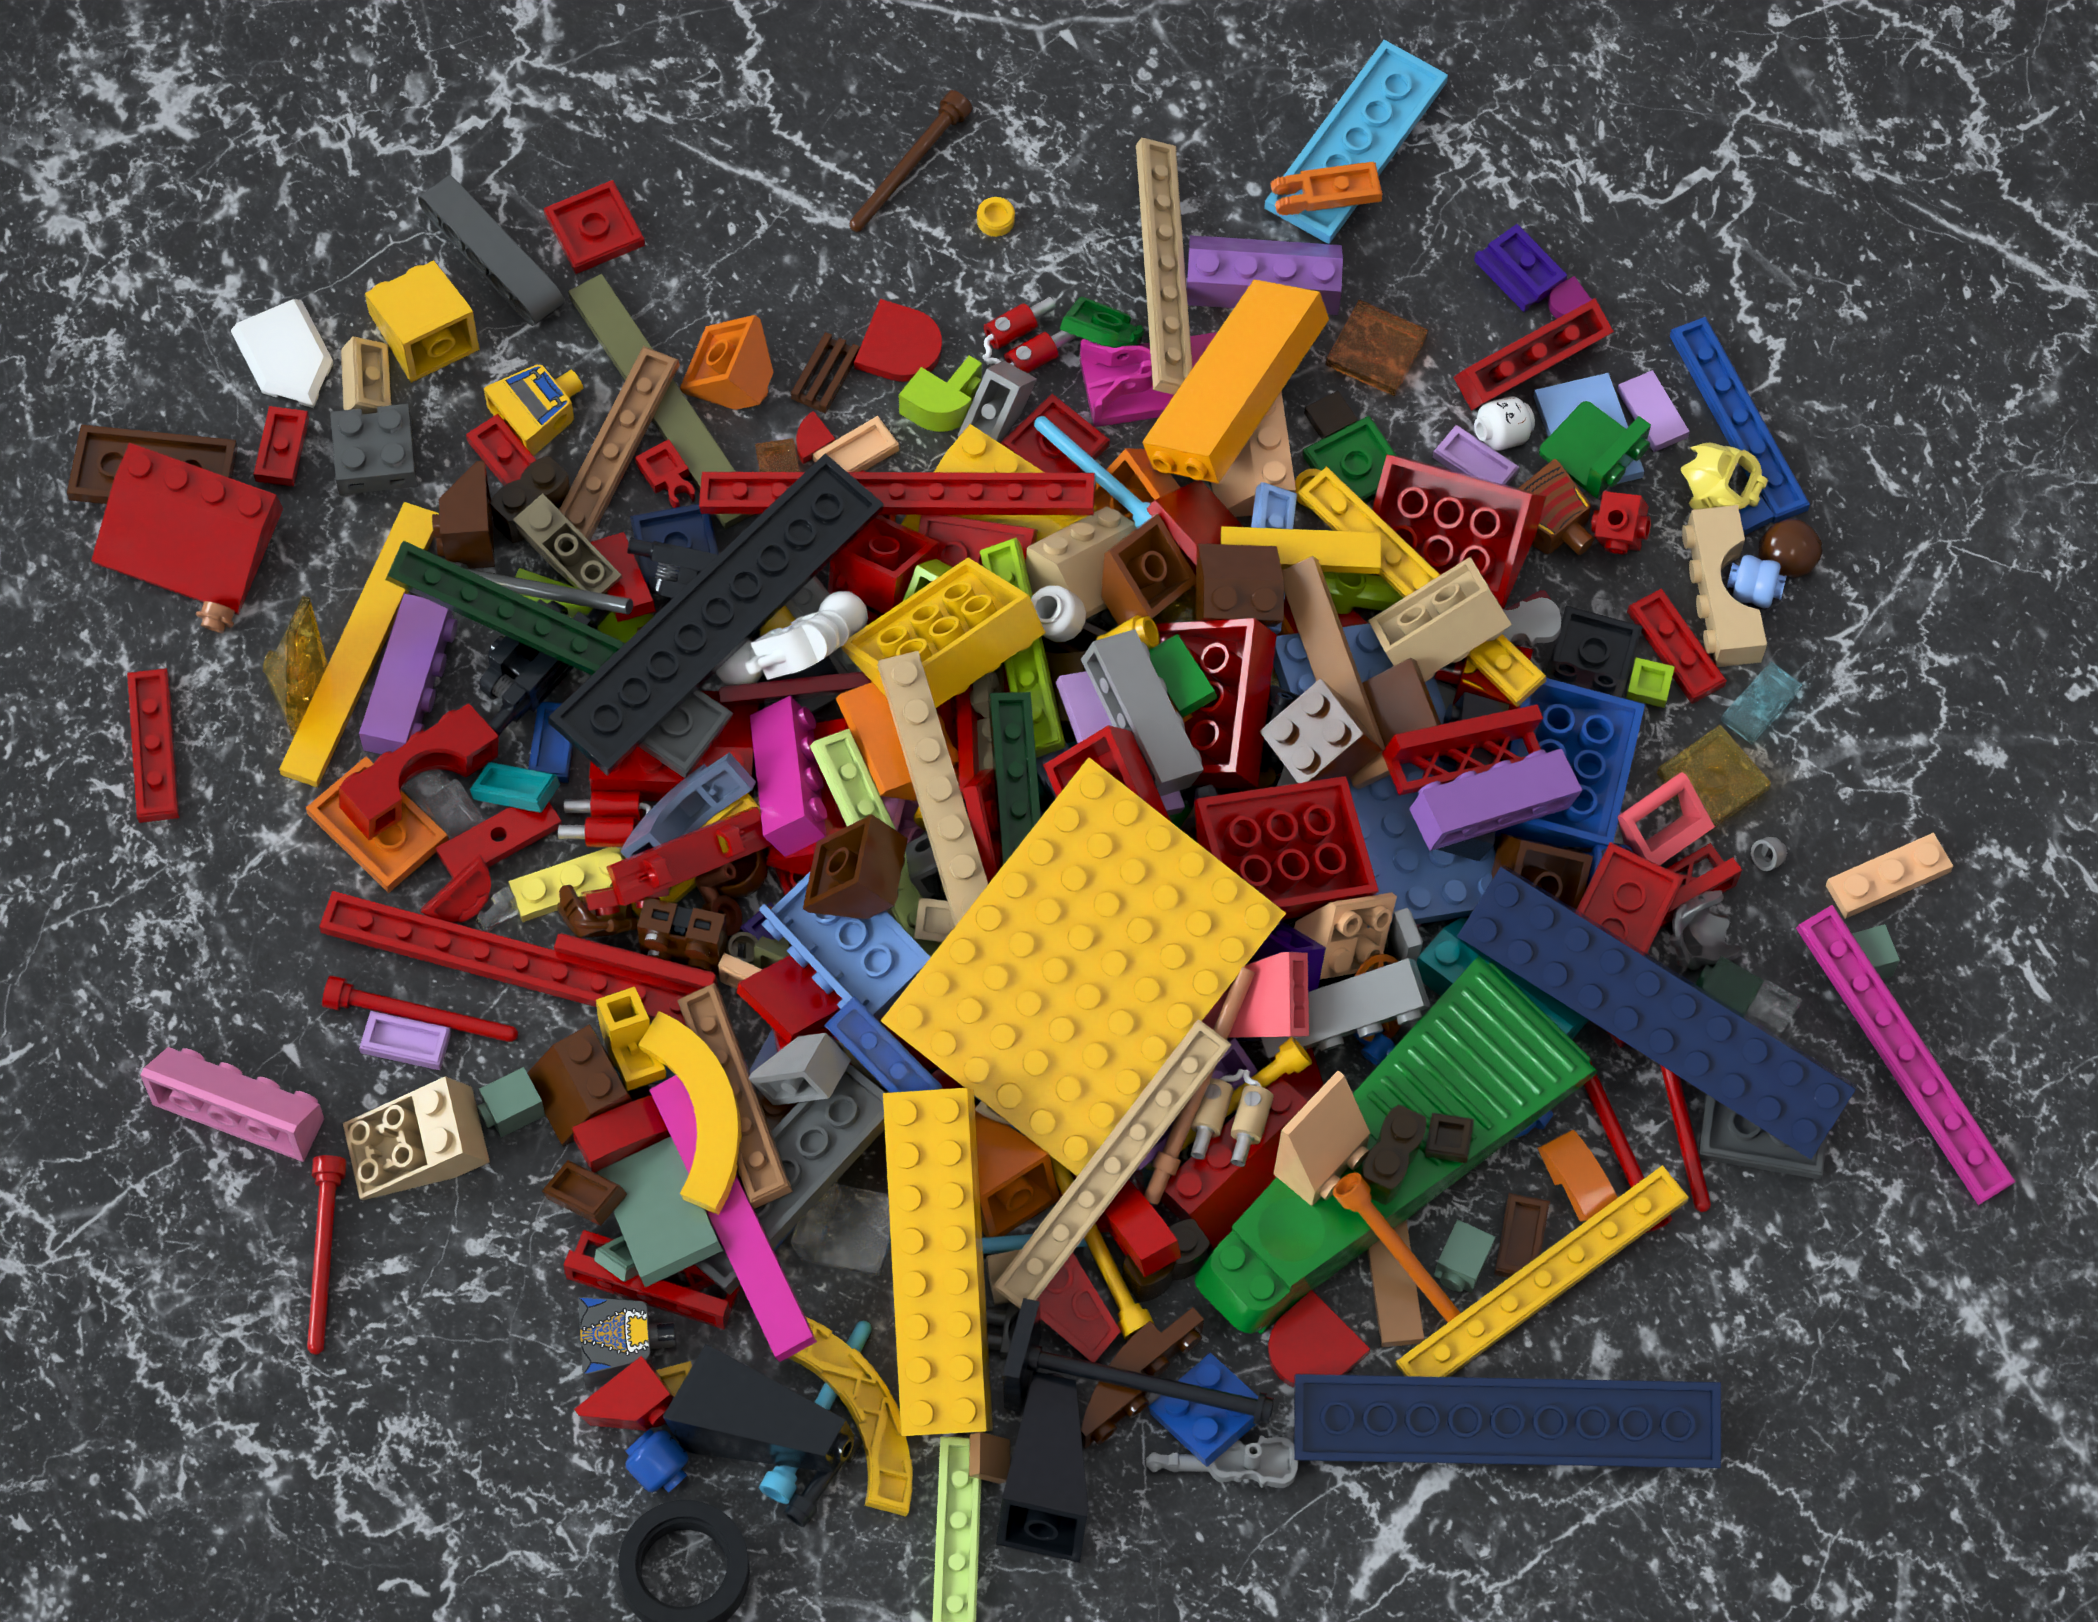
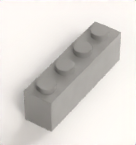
M1135 629L1093 641L1081 658V661L1112 725L1132 731L1160 796L1191 787L1204 770L1201 756L1198 750L1191 745L1185 732L1183 719L1178 712H1175L1167 695L1166 684L1161 677H1158L1150 661V652L1146 644L1141 642Z
M1407 958L1308 992L1309 1036L1294 1038L1305 1050L1319 1046L1320 1051H1326L1343 1045L1342 1037L1358 1032L1359 1038H1364L1382 1032L1381 1024L1397 1019L1398 1025H1403L1421 1019V1011L1431 1008L1416 960ZM1261 1037L1267 1058L1275 1060V1054L1280 1051L1279 1046L1291 1037Z

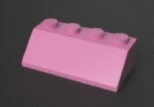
M167 1047L143 1068L140 1076L152 1105L304 1162L324 1121L318 1100L310 1094L302 1091H295L292 1094L281 1090L276 1082L268 1078L257 1077L255 1080L244 1076L241 1070L231 1064L221 1062L218 1066L204 1061L205 1058L201 1054L191 1049L183 1048L180 1052Z

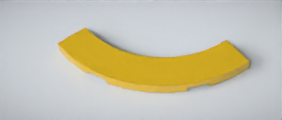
M658 1011L638 1046L642 1052L654 1057L667 1066L682 1081L690 1095L697 1124L695 1156L680 1195L683 1200L719 1215L730 1194L738 1168L736 1163L742 1133L737 1098L728 1076L707 1044L681 1022Z
M806 1317L817 1342L790 1356L789 1359L803 1365L827 1383L840 1397L854 1419L863 1441L867 1460L868 1485L865 1506L906 1517L909 1513L913 1468L906 1436H901L898 1406L884 1381L858 1350L852 1349L843 1340L832 1334L833 1331Z

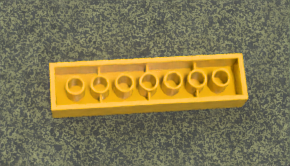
M955 1088L883 1093L901 1436L993 1430L974 1090Z

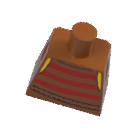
M1553 459L1518 488L1546 496L1537 533L1532 545L1544 554H1551L1565 542L1577 555H1581L1595 540L1583 528L1588 522L1591 505L1562 465L1556 459Z

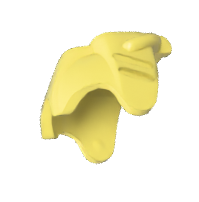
M1711 442L1690 447L1694 452L1698 453L1697 457L1682 466L1681 472L1687 479L1694 496L1689 502V506L1692 509L1738 505L1740 510L1748 505L1752 507L1758 505L1760 501L1759 495L1761 490L1766 488L1768 479L1762 476L1761 465L1754 455L1746 450ZM1737 463L1750 473L1747 485L1740 496L1728 485Z

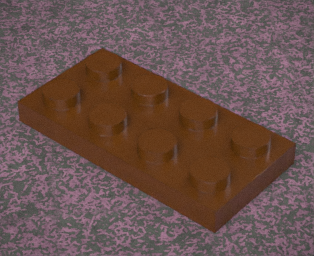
M81 425L67 488V496L71 501L107 504L114 477L129 443L232 479L238 449L237 442L233 439Z

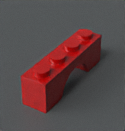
M469 703L459 710H451L428 730H420L414 733L406 744L394 752L387 751L383 753L372 766L363 772H355L349 775L339 786V808L368 840H371L402 820V797L400 792L411 778L419 773L437 769L452 771L468 777L498 757L499 735Z

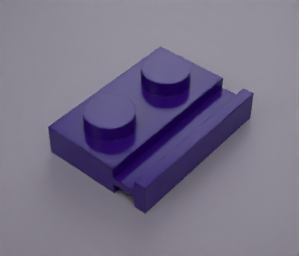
M1518 224L1490 242L1483 251L1479 250L1475 253V263L1524 313L1529 310L1532 304L1535 302L1539 303L1550 295L1553 288L1567 280V274Z

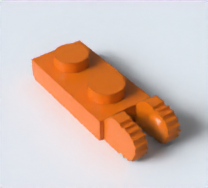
M1374 161L1301 171L1300 174L1278 177L1270 183L1272 193L1275 195L1294 194L1302 189L1303 194L1282 197L1276 201V211L1282 216L1299 214L1305 209L1306 211L1382 202L1383 195Z

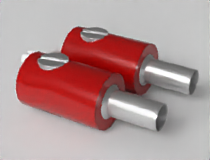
M1048 297L1030 308L1027 304L1022 303L984 324L983 328L986 335L984 347L986 354L982 357L986 364H998L1001 362L997 358H990L992 354L990 344L996 350H999L1038 327L1037 319L1056 309L1053 299ZM1060 331L1053 336H1050L1047 332H1042L1006 352L1004 358L1006 362L1026 373H1030L1059 356L1057 348L1072 341L1077 336L1065 331Z
M592 791L591 799H565V813H591V817L586 818L585 825H559L558 838L585 839L587 847H617L622 849L627 838L638 825L637 821L642 820L643 810L645 809L647 814L652 808L644 803L642 791Z

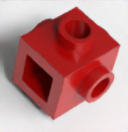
M1603 491L1600 510H1595L1592 516L1591 531L1595 533V538L1605 547L1604 550L1607 552L1624 555L1628 553V550L1640 551L1642 539L1647 540L1650 533L1651 519L1647 516L1649 506L1641 495Z

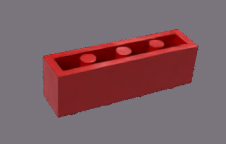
M1596 298L1469 366L1453 378L1472 411L1597 343L1614 331Z

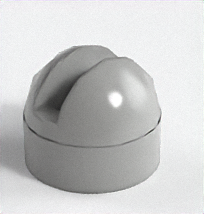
M1765 837L1752 845V860L1763 871L1775 869L1786 860L1787 848L1777 837ZM1771 853H1773L1772 860L1768 857Z

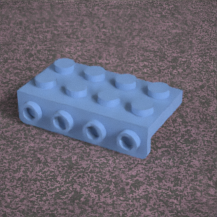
M810 872L772 909L766 904L759 908V911L767 918L762 923L764 928L778 942L783 937L788 940L792 946L786 951L803 968L810 964L817 971L812 976V979L828 995L835 990L842 998L837 1004L840 1009L855 996L879 1020L888 1012L930 959L928 953L887 911H883L868 919L808 913L805 911L803 905Z

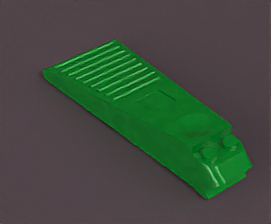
M1478 956L1353 1093L1370 1131L1367 1145L1369 1151L1377 1143L1386 1116L1397 1105L1406 1107L1426 1117V1130L1420 1148L1414 1160L1408 1165L1402 1186L1396 1197L1387 1205L1371 1199V1202L1393 1229L1583 1086L1598 1071L1590 1064L1592 1059L1493 962L1488 964L1481 956ZM1432 1113L1474 1119L1467 1163L1425 1157ZM1365 1160L1355 1170L1348 1167L1339 1178L1342 1179L1344 1176L1355 1172L1361 1175ZM1276 1177L1231 1227L1232 1231L1214 1249L1195 1275L1194 1282L1201 1294L1236 1329L1244 1333L1252 1334L1258 1332L1262 1335L1306 1294L1316 1289L1380 1239L1358 1212L1344 1209L1334 1195L1327 1200L1321 1196L1311 1206Z

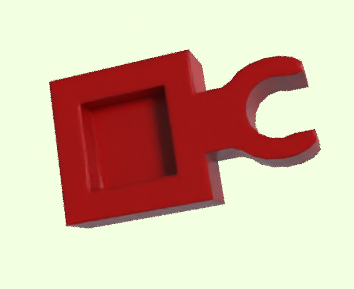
M669 439L635 457L637 467L655 494L667 489L669 502L673 508L680 507L679 500L676 497L679 493H686L692 502L695 501L694 487L688 481L683 480L689 476V468Z

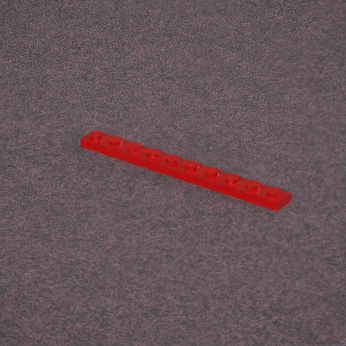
M702 472L699 500L701 514H762L805 472ZM848 472L884 504L883 511L879 515H1094L1095 473Z
M335 891L331 893L319 925L322 934L597 1007L596 999L635 987L647 1012L649 1022H652L658 1011L686 1026L677 1000L700 990Z

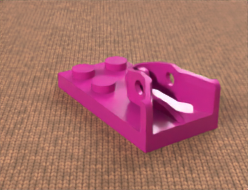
M1217 332L1190 336L1192 368ZM1086 339L1081 340L1079 361L1094 427L1160 417L1174 395L1153 390L1150 342L1140 344V346L1112 348L1090 342Z

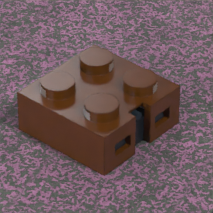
M645 897L637 924L641 954L710 971L719 975L718 964L723 954L726 953V946L728 944L726 915L694 907L693 910L678 907L676 903Z

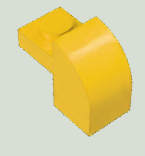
M632 987L596 999L598 1020L610 1060L617 1067L626 1090L629 1091L666 1078V1070L663 1063L642 1052L638 1046L649 1028L650 1022L636 988Z

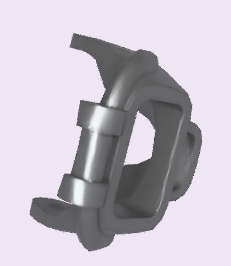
M1708 890L1681 904L1680 907L1674 910L1672 918L1674 934L1669 937L1671 946L1675 947L1677 953L1676 961L1679 966H1687L1692 970H1696L1702 965L1721 964L1741 956L1742 950L1740 946L1727 945L1725 942V933L1730 925V916L1716 914L1710 910L1711 906L1720 903L1724 899L1720 890Z

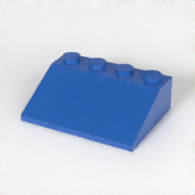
M1546 678V682L1521 704L1520 708L1538 705L1543 720L1533 732L1541 750H1545L1548 753L1562 748L1582 788V792L1568 809L1497 830L1495 836L1500 837L1501 833L1566 847L1592 848L1594 845L1608 846L1610 842H1614L1618 815H1620L1645 704ZM1523 739L1509 741L1508 751L1519 757L1529 755Z

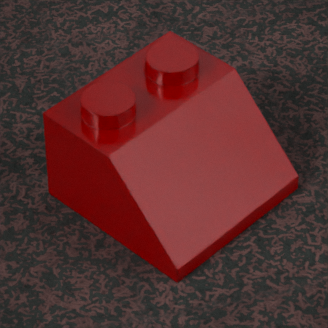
M878 515L832 560L853 593L865 605L881 613H886L903 602L916 566L937 559L939 542Z

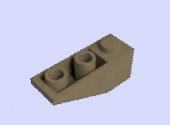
M543 493L513 519L520 535L576 589L605 594L623 578Z

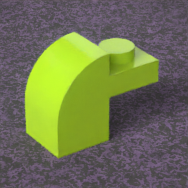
M969 355L947 383L921 367L899 394V414L930 431L944 432L961 427L982 381V363Z

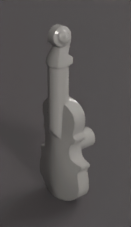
M1541 597L1528 602L1521 601L1520 606L1516 609H1503L1512 625L1506 628L1502 634L1514 645H1521L1525 641L1530 646H1534L1535 643L1553 642L1560 635V611L1557 605L1548 598Z
M1260 1436L1257 1443H1250L1248 1445H1244L1238 1440L1208 1467L1193 1454L1172 1453L1170 1455H1160L1156 1452H1152L1146 1458V1467L1152 1472H1157L1161 1468L1172 1472H1210L1211 1476L1218 1482H1241L1243 1479H1253L1259 1483L1261 1488L1265 1486L1285 1488L1290 1486L1296 1478L1298 1460H1294V1444L1288 1438H1265Z

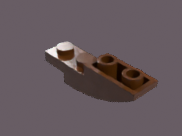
M1192 1307L1163 1332H1160L1149 1321L1129 1339L1116 1354L1109 1366L1156 1377L1160 1376L1169 1367L1170 1362L1168 1360L1180 1350L1183 1354L1189 1352L1201 1341L1202 1336L1200 1334L1203 1331L1204 1318ZM1099 1381L1087 1406L1081 1427L1082 1446L1084 1449L1094 1441L1100 1445L1109 1439L1117 1430L1115 1424L1126 1415L1129 1418H1134L1142 1412L1149 1404L1147 1398L1150 1397V1393Z

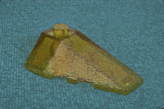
M302 596L275 650H270L267 653L263 663V673L266 675L269 689L292 736H295L328 666L311 599Z

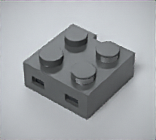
M408 404L377 407L378 413L363 414L362 409L330 412L335 478L339 495L418 487L412 419Z

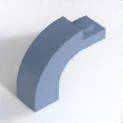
M730 752L708 767L703 764L671 789L643 817L627 838L620 852L626 858H629L699 829L718 812L750 792L756 781Z

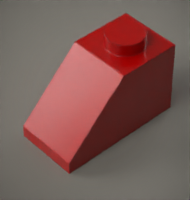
M640 1356L574 1410L590 1426L647 1431L649 1428H657L666 1423L663 1415L675 1395L655 1368L644 1357Z

